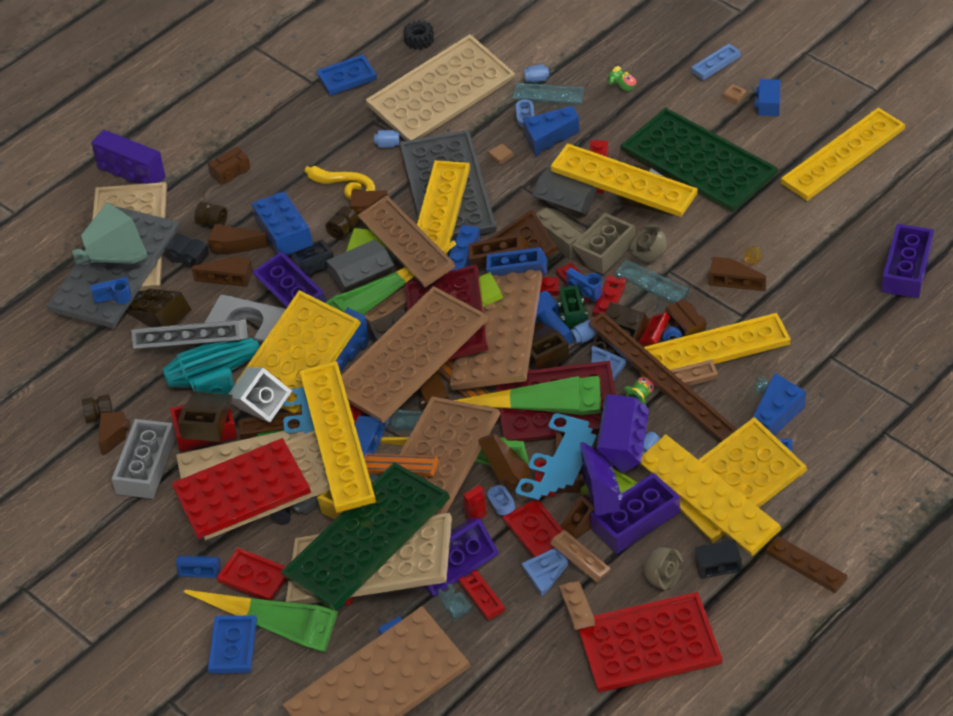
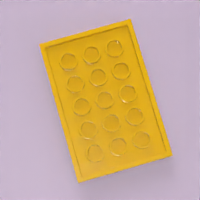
M299 290L247 367L264 368L289 389L304 387L300 371L335 362L361 323L358 319ZM291 392L286 401L294 402L297 399V395ZM301 404L281 406L283 410L289 413L302 411Z
M755 417L699 459L700 462L758 508L807 471L806 465ZM680 498V511L712 543H715L725 535Z

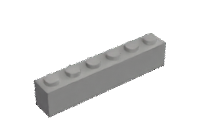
M246 319L131 330L133 349L248 338Z

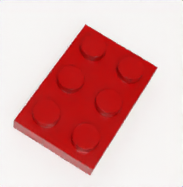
M537 499L503 516V522L533 558L555 548L550 544L552 539L564 531Z
M237 548L217 576V581L258 599L272 601L287 580L281 574V571L286 566Z

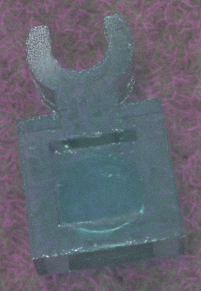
M447 584L449 591L447 593L438 589L440 599L444 600V608L454 620L472 610L471 604L461 592L454 593V587L451 584Z

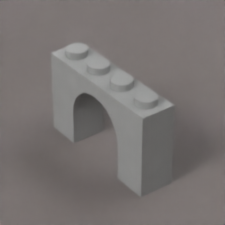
M220 295L205 323L242 319L259 321L262 325L254 339L261 346L286 309L232 296Z

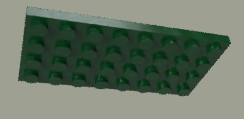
M666 107L620 145L621 151L677 182L697 188L698 194L732 213L778 172V167Z
M394 462L372 483L376 503L343 511L281 571V574L293 584L337 611L451 498L448 492Z

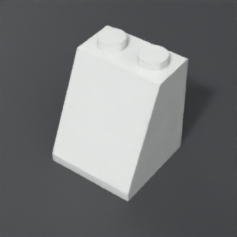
M247 367L229 394L233 395L231 403L238 409L271 422L292 390L264 368Z

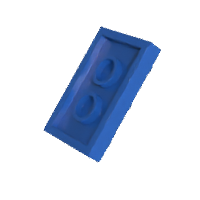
M364 54L316 70L317 76L329 96L377 80L376 73Z
M256 615L215 616L208 665L209 673H251L257 628Z

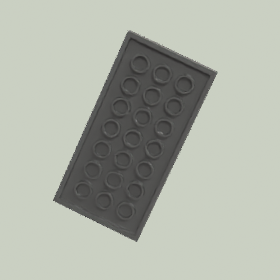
M469 130L400 142L418 219L434 161L470 163V171L452 239L457 238L462 225L479 227L480 234L497 231Z
M115 206L133 219L148 254L147 258L133 264L90 263L89 260L75 264L47 305L48 311L114 328L157 264L165 248L180 229V222ZM127 277L131 291L129 302L118 304L114 299L99 303L94 302L90 285Z

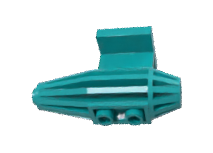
M253 338L217 343L210 342L176 354L177 357L162 369L165 382L168 387L192 388L193 392L229 394L234 387L231 371L251 360L260 348L257 340L254 341Z

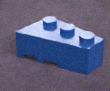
M573 105L523 119L524 136L535 157L540 155V152L544 149H551L556 142H563L579 133V116Z
M348 307L345 313L358 319L361 324L336 359L340 372L369 343L366 317Z
M774 373L753 417L775 436L805 408L806 391Z

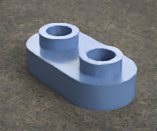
M522 99L516 103L517 124L522 128L523 119L534 116L533 102L528 99Z
M497 485L489 489L487 496L497 514L507 515L515 509L514 500L505 486Z

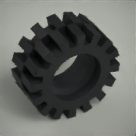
M418 20V22L412 21V24L409 22L407 26L405 25L403 29L404 42L410 49L414 47V50H417V48L423 50L422 47L426 49L428 45L431 46L434 43V30L431 23Z

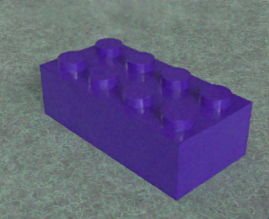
M103 130L91 142L97 168L102 171L109 172L136 184L161 183L166 178L161 154L157 150Z
M903 224L896 225L883 274L881 292L915 298L920 297L933 245V229Z
M652 473L622 493L623 503L619 504V512L595 515V512L591 513V529L618 554L680 513V497L655 473Z

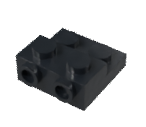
M323 239L313 242V246L289 254L295 265L307 276L312 275L318 270L329 269L325 261L334 257L332 250Z

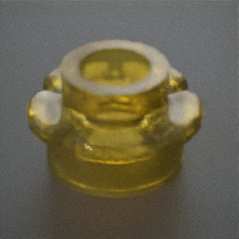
M756 246L749 247L744 254L745 260L753 265L758 264L759 260L762 259V252Z

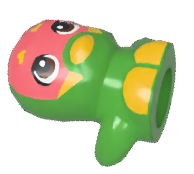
M620 66L614 67L607 77L609 85L618 84L624 91H631L636 86V79L628 72H622Z
M640 377L635 381L633 387H624V390L627 391L626 397L637 398L646 405L645 398L652 394L654 385L648 378Z

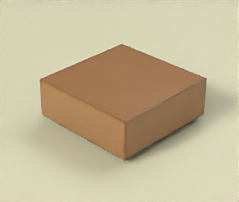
M733 84L723 93V99L736 105L747 96V90Z
M500 144L488 151L489 157L499 165L514 157L513 152L504 144Z

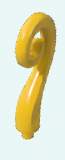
M307 166L304 170L308 174L309 179L321 184L353 181L344 188V195L348 200H351V191H360L362 185L366 187L365 191H375L373 181L361 173L328 172L316 166Z

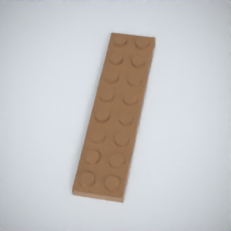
M387 195L358 214L360 221L424 287L432 284L456 267L454 262Z

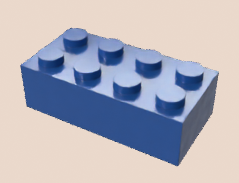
M285 191L251 203L255 221L260 229L267 233L268 241L277 254L282 251L285 255L313 246L310 228Z

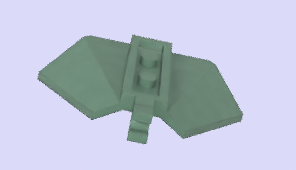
M109 202L105 204L81 234L85 250L76 249L72 251L76 264L87 260L90 263L133 264L146 259L148 256L133 219Z

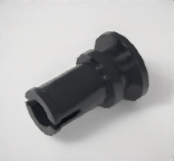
M290 506L272 513L271 519L273 522L279 525L288 524L291 520Z

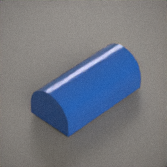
M552 308L545 310L540 316V322L559 331L569 344L573 343L571 331Z
M178 555L176 560L178 575L182 577L217 578L221 570L220 557Z

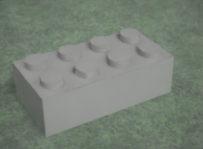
M141 419L134 420L112 477L116 494L154 499L176 440L172 423Z

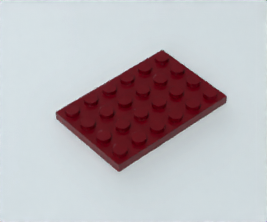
M477 264L449 271L427 287H424L418 280L405 283L407 311L434 286L484 313ZM486 323L448 360L489 350Z
M610 361L529 370L526 381L496 385V392L577 376L579 378L599 376L601 413L590 415L559 413L588 421V428H592L591 434L599 433L605 396L608 394L616 395ZM499 408L503 438H506L508 441L528 442L556 438V434H561L564 437L566 433L549 427L553 415L558 412ZM564 418L554 420V425L557 427H563L567 423Z

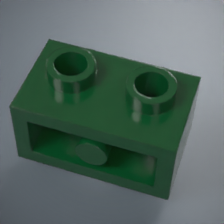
M578 285L559 288L560 299H557L558 310H562L560 318L569 330H572L574 326L588 320L587 309L583 307L585 306L584 297L580 295Z

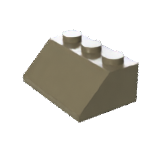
M544 208L538 212V218L559 249L558 251L569 260L577 256L578 254L572 248V244L586 230L560 211Z
M604 213L572 244V248L588 268L604 275L630 249V244L636 234L635 226Z

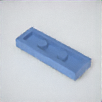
M727 44L692 66L691 72L701 80H705L740 58L741 51L731 44Z

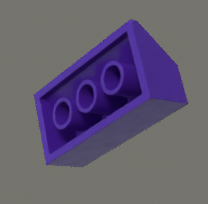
M282 251L252 271L253 275L286 308L299 290L324 303L327 302L324 292Z
M608 394L605 396L596 449L624 473L641 463L649 409L637 398Z
M580 442L584 479L595 515L619 512V504L623 503L622 494L619 491L612 464H608L606 457L586 443Z
M470 518L451 530L446 582L423 586L431 596L437 595L455 583L457 579L466 576L499 554L480 518Z

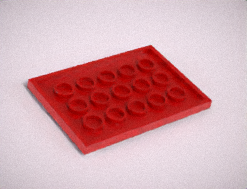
M283 438L172 482L173 489L197 539L311 493L305 477Z
M698 592L594 615V626L578 629L598 693L723 663Z

